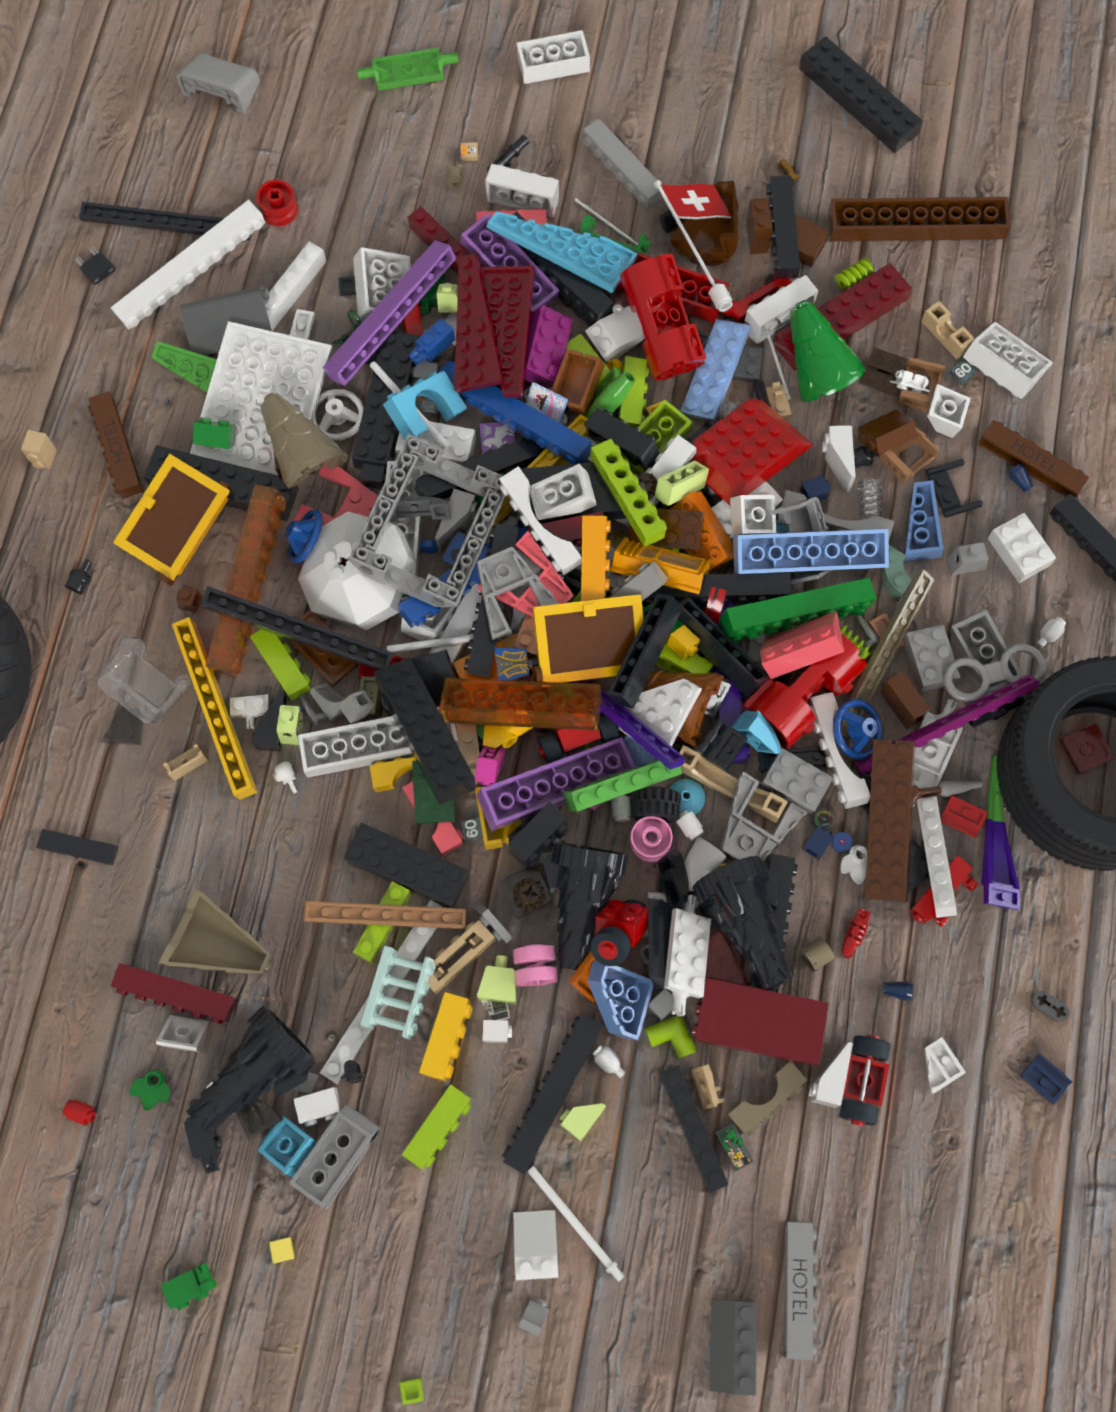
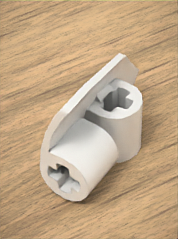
M700 837L695 840L684 861L689 891H694L693 885L703 876L716 870L726 859V856L719 849Z

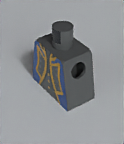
M495 648L500 689L529 681V670H532L533 666H539L538 658L527 659L526 649Z

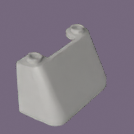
M205 53L197 54L177 74V80L183 95L191 97L192 93L196 94L198 90L224 97L227 104L232 102L237 106L236 111L245 114L260 83L255 69L224 61Z

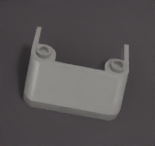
M817 497L788 504L772 511V515L778 514L780 522L784 525L788 524L790 533L827 531L821 505ZM832 570L792 572L796 578L791 580V584L819 579Z

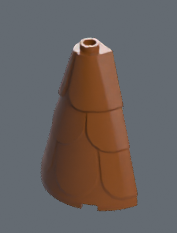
M652 671L642 692L681 679H687L702 688L678 733V736L683 741L695 748L705 733V730L700 729L709 699L711 695L718 694L724 676L717 673Z

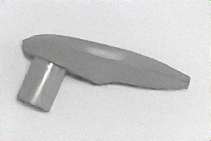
M859 615V621L869 638L863 646L869 645L872 648L874 645H878L879 638L868 623Z
M300 695L302 705L313 725L317 726L318 721L326 720L324 712L315 714L314 709L310 707L303 695Z

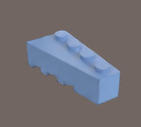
M933 480L914 483L904 562L942 558L944 549Z

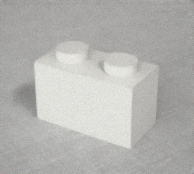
M334 1087L294 1099L299 1124H305L306 1127L318 1124L317 1120L319 1119L333 1120L337 1113L342 1110L337 1088Z

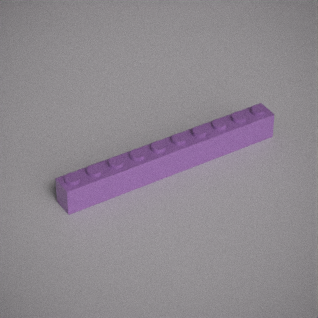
M435 240L322 367L330 380L344 386L350 381L456 260L450 245Z

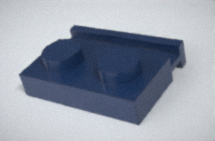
M1040 1053L1036 1055L1020 1074V1077L1052 1105L1057 1102L1067 1087L1073 1082Z

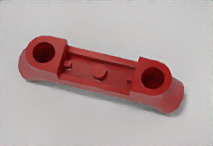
M775 272L773 282L768 285L764 284L758 291L749 293L741 301L732 300V307L721 314L724 317L733 318L736 323L742 324L745 322L747 309L751 305H757L766 296H772L781 287H787L792 282L790 278L777 279Z

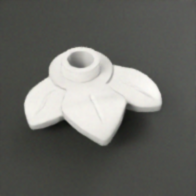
M855 845L850 848L849 854L842 858L840 870L843 874L850 873L852 880L860 885L866 878L867 849L862 845Z

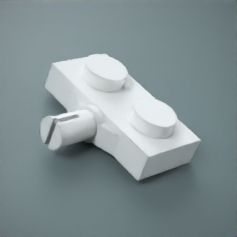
M268 694L230 698L231 718H245L247 729H250V727L254 729V718L264 715L270 707Z

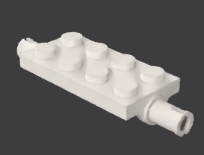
M948 699L942 714L934 715L928 712L920 728L956 711L959 704L955 701L952 705L953 700ZM963 727L951 730L943 737L935 738L925 746L915 749L914 785L920 789L938 786Z
M688 895V902L683 906V910L678 908L672 910L664 988L672 991V996H674L672 1014L677 1016L685 1015L686 998L689 996L695 998L704 997L711 919L695 914L697 897H693V895Z

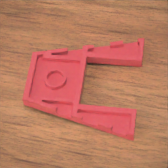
M328 465L321 468L319 472L320 477L350 489L336 517L321 512L323 518L322 526L346 512L369 517L378 495L339 466L334 469H330ZM302 504L294 521H300L313 508Z
M527 531L515 544V547L543 570L538 578L545 588L549 589L554 595L553 597L559 604L568 603L573 597L572 592L555 571L551 562L543 554L529 531ZM481 584L477 587V590L482 592ZM530 587L520 598L516 597L511 591L495 597L496 600L534 618L532 607L539 606Z

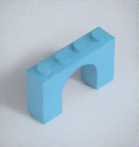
M435 371L427 376L428 379L424 380L421 378L414 383V386L407 385L400 390L401 393L393 392L387 396L388 400L383 406L404 440L408 434L419 437L428 430L417 412L415 406L416 396L430 399L436 405L445 422L460 415L467 409L459 394L454 391V386L445 371L438 374Z

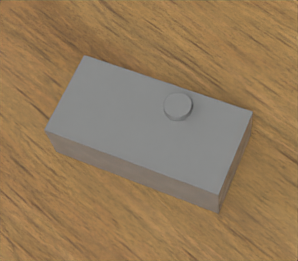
M987 610L953 625L949 632L963 658L978 660L983 665L999 662L1002 653L1007 649ZM1011 655L1008 660V669L1012 675L1021 679L1023 675ZM968 666L980 688L982 683L980 674L974 668ZM1004 681L989 685V689L984 697L1010 683Z

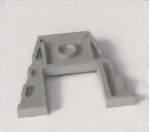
M513 547L477 561L492 640L511 631L495 599L496 596L528 583L539 606L559 604L553 597L554 595L549 589L545 588L538 576L529 569L528 564Z
M740 772L720 850L736 860L750 856H760L761 860L764 861L772 852V849L807 814V811L793 802H789L772 834L747 820L741 815L759 781L745 772Z

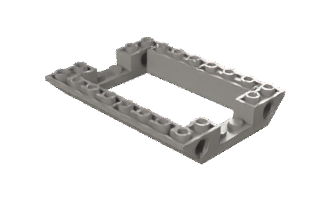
M408 434L348 560L364 576L432 606L457 607L504 501L505 496L499 488L501 486L499 479L503 476L480 465L477 466L475 471L441 457L442 448ZM415 467L484 497L446 583L439 581V578L428 574L426 580L391 565V557L376 553Z

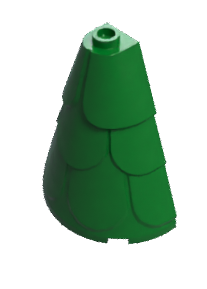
M802 300L796 303V307L790 310L792 343H794L799 395L802 402H809L819 399L818 395L828 396L858 380L863 375L862 371L865 372L866 369L859 357L848 347L845 340L831 327V323L811 302Z

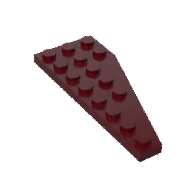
M534 266L481 267V279L485 286V298L488 300L487 307L493 323L494 340L499 351L498 358L502 365V377L505 379V383L500 384L504 398H523L535 269Z

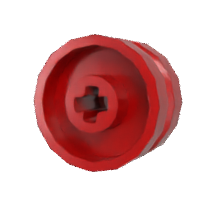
M274 179L265 182L257 190V204L266 223L280 227L288 225L296 218L298 206L293 188L289 183Z

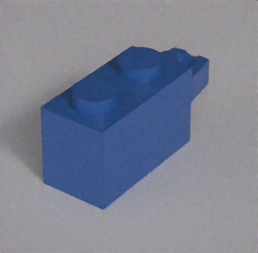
M440 318L415 341L416 347L409 354L410 360L416 365L424 360L431 363L455 341L454 329Z

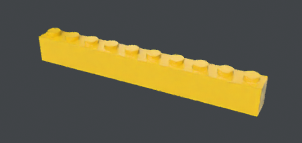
M190 617L173 623V630L232 793L239 800L258 793L197 625Z

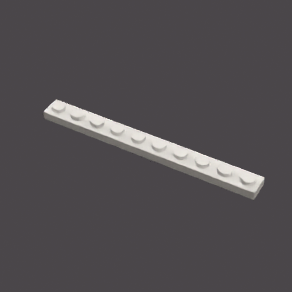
M430 900V902L428 903V905H427L426 907H442V906H440V905H438L437 903H435V902H433L432 900ZM413 927L397 951L398 957L417 961L437 928ZM395 965L392 968L391 974L393 977L405 980L411 968ZM394 985L387 986L386 996L393 998L400 987ZM367 1000L320 1072L336 1084L340 1082V1076L345 1074V1062L354 1060L372 1032L371 1029L360 1026ZM383 1004L380 1007V1016H382L388 1005Z

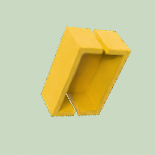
M484 787L476 788V795L479 792V790ZM477 798L485 849L502 848L503 843H506L508 847V835L521 824V820L491 831Z

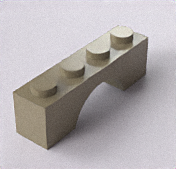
M789 1061L773 1075L775 1092L766 1104L753 1105L742 1101L727 1114L728 1118L735 1124L742 1135L746 1133L751 1135L759 1128L757 1125L759 1121L763 1119L766 1122L775 1114L772 1111L777 1106L782 1108L790 1101L788 1097L793 1092L797 1095L805 1088L804 1083L807 1079L792 1061Z

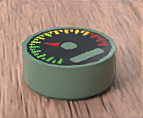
M820 810L815 814L814 824L816 827L829 829L833 825L834 817L830 811Z

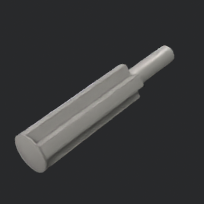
M624 292L620 294V297L617 296L614 303L613 313L616 315L623 313L627 301L625 300L626 294Z

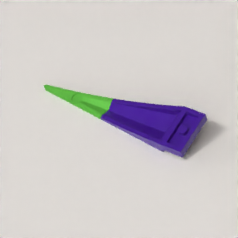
M994 755L991 759L988 814L981 885L984 886L983 904L1020 910V886L1006 831L1002 799L998 786L1000 782L997 780V756Z

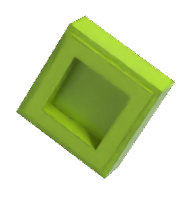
M421 1377L399 1382L402 1405L424 1401Z

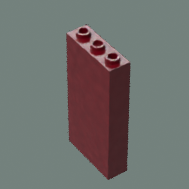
M706 978L704 997H702L701 1003L696 1005L695 1015H698L697 1024L693 1023L691 1035L695 1036V1042L818 1066L829 1003Z

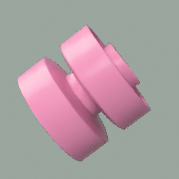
M647 816L637 821L632 828L630 837V849L635 858L646 864H655L670 851L673 835L670 826L666 821L655 816Z
M531 944L513 950L514 964L526 966V968L515 971L516 986H540L558 982L557 967L545 966V964L556 961L555 946Z

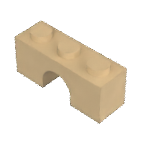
M938 301L925 311L921 322L958 359L966 353L975 338L964 326L958 330L955 329L950 322L951 313Z

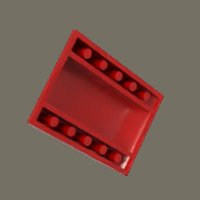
M750 398L695 438L692 445L696 447L697 453L690 462L697 461L709 469L706 485L731 507L730 498L749 495L810 449L813 443L763 400Z

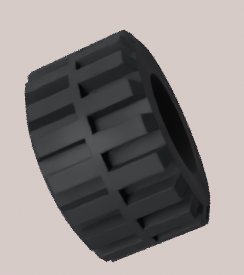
M644 787L632 792V818L639 821L647 816H655L667 823L680 819L681 794L679 792L662 787Z

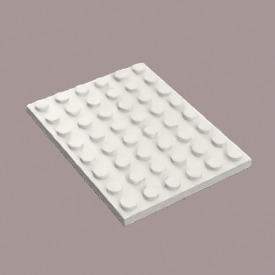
M228 321L200 418L208 417L212 419L211 421L215 422L227 420L229 424H235L234 447L223 449L192 444L190 454L278 475L275 470L271 438L267 433L260 406L264 402L266 395L278 393L303 412L307 419L312 421L326 374L322 367L330 359L333 349L332 345Z

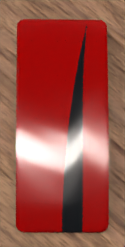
M712 587L705 614L715 623H718L726 590Z

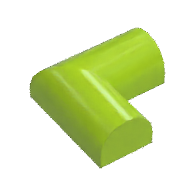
M675 1015L644 1028L651 1048L671 1041L678 1059L697 1052L683 1016Z

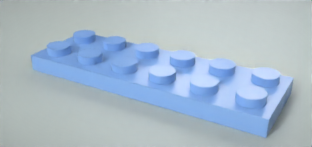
M716 319L704 349L706 359L704 364L697 368L680 410L686 417L705 421L711 419L715 423L750 333V325Z

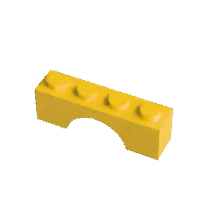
M412 755L411 758L406 759L404 757H397L390 762L377 761L374 762V765H369L374 791L381 792L395 789L398 778L405 772L412 770V761H416L414 756Z

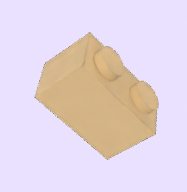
M32 430L27 431L21 450L33 467L50 469L57 449L46 433Z

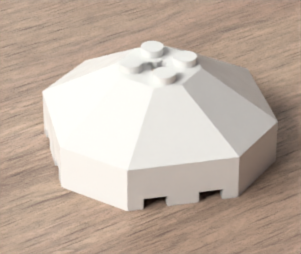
M346 512L322 526L314 549L304 561L298 581L312 612L321 617L367 631L399 613L398 605L402 595L405 593L364 576L349 560L346 562V566L339 564L342 562L341 558L349 559L368 519L366 516ZM389 523L376 553L391 557V565L410 573L412 569H415L417 563L403 531L394 524Z

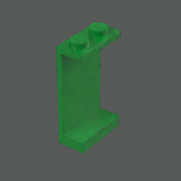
M585 215L579 232L582 234L584 232L590 233V236L596 238L601 236L594 233L597 220ZM642 233L637 247L610 239L642 254L648 252L651 244L649 237Z

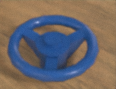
M317 509L309 510L298 522L291 521L286 529L285 538L290 542L288 558L293 564L302 563L312 552L318 541L323 518L321 512Z
M851 699L844 702L836 711L833 721V734L838 747L844 754L853 759L865 760L873 753V744L868 750L860 751L871 737L875 736L874 739L882 740V723L879 714L871 704L862 699ZM853 706L861 707L872 718H863L847 709ZM842 718L849 723L848 733L854 740L852 749L844 742L841 734Z

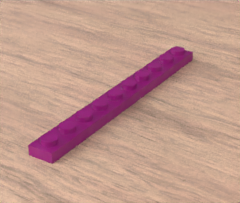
M1029 674L898 740L914 741L916 748L923 747L929 741L941 738L947 732L959 729L963 724L975 721L987 712L996 711L999 706L1005 703L1014 702L1018 697L1032 693L1040 685L1037 679ZM873 753L865 760L854 761L861 774L872 772Z

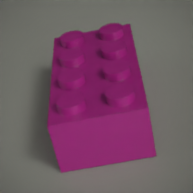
M543 304L531 314L524 379L549 389L553 387L563 361L573 319Z

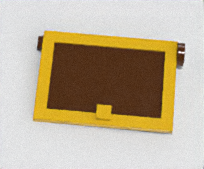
M169 454L113 543L158 571L156 577L172 586L177 577L182 574L228 501L231 493L229 490L230 486L223 481L215 482Z
M641 594L532 607L539 666H533L532 668L535 686L616 676L644 621Z

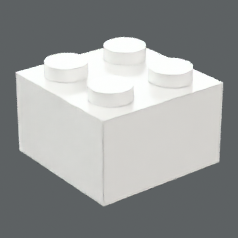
M740 495L730 498L732 536L776 533V515H772V511L775 510V495Z

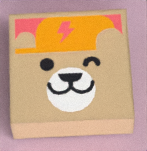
M478 142L460 143L461 161H478Z

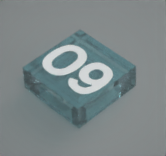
M962 360L950 371V374L961 385L976 373L965 360Z
M480 817L461 821L464 841L483 838Z

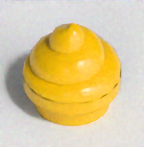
M614 358L609 360L606 366L610 371L613 367L620 369L621 374L623 363L620 359Z

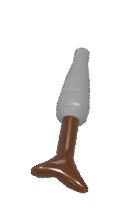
M944 781L939 783L938 786L922 789L914 785L913 804L922 796L940 794L943 797H948L981 788L982 781Z

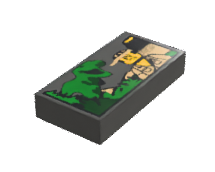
M735 1124L715 1133L735 1172L754 1162Z

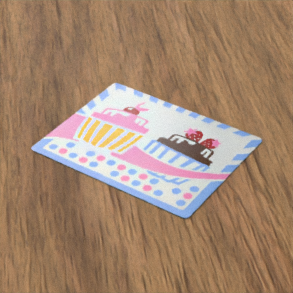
M533 382L526 404L560 423L568 399Z

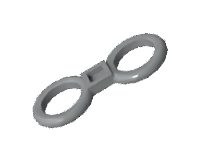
M1015 644L1008 647L1002 653L999 662L983 665L978 660L972 658H959L951 662L946 668L943 676L944 686L955 699L963 702H974L987 693L989 685L1004 681L1011 684L1019 680L1008 669V660L1012 654L1024 652L1035 659L1037 672L1034 678L1037 679L1038 683L1042 680L1046 671L1045 659L1040 651L1027 644ZM961 666L974 668L981 676L982 683L980 689L970 694L960 692L952 682L954 670Z

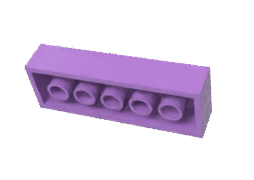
M488 213L461 234L460 244L471 254L475 253L479 258V262L484 267L534 266L531 312L542 304L548 307L558 299L559 289L515 242L487 228V223L491 219Z

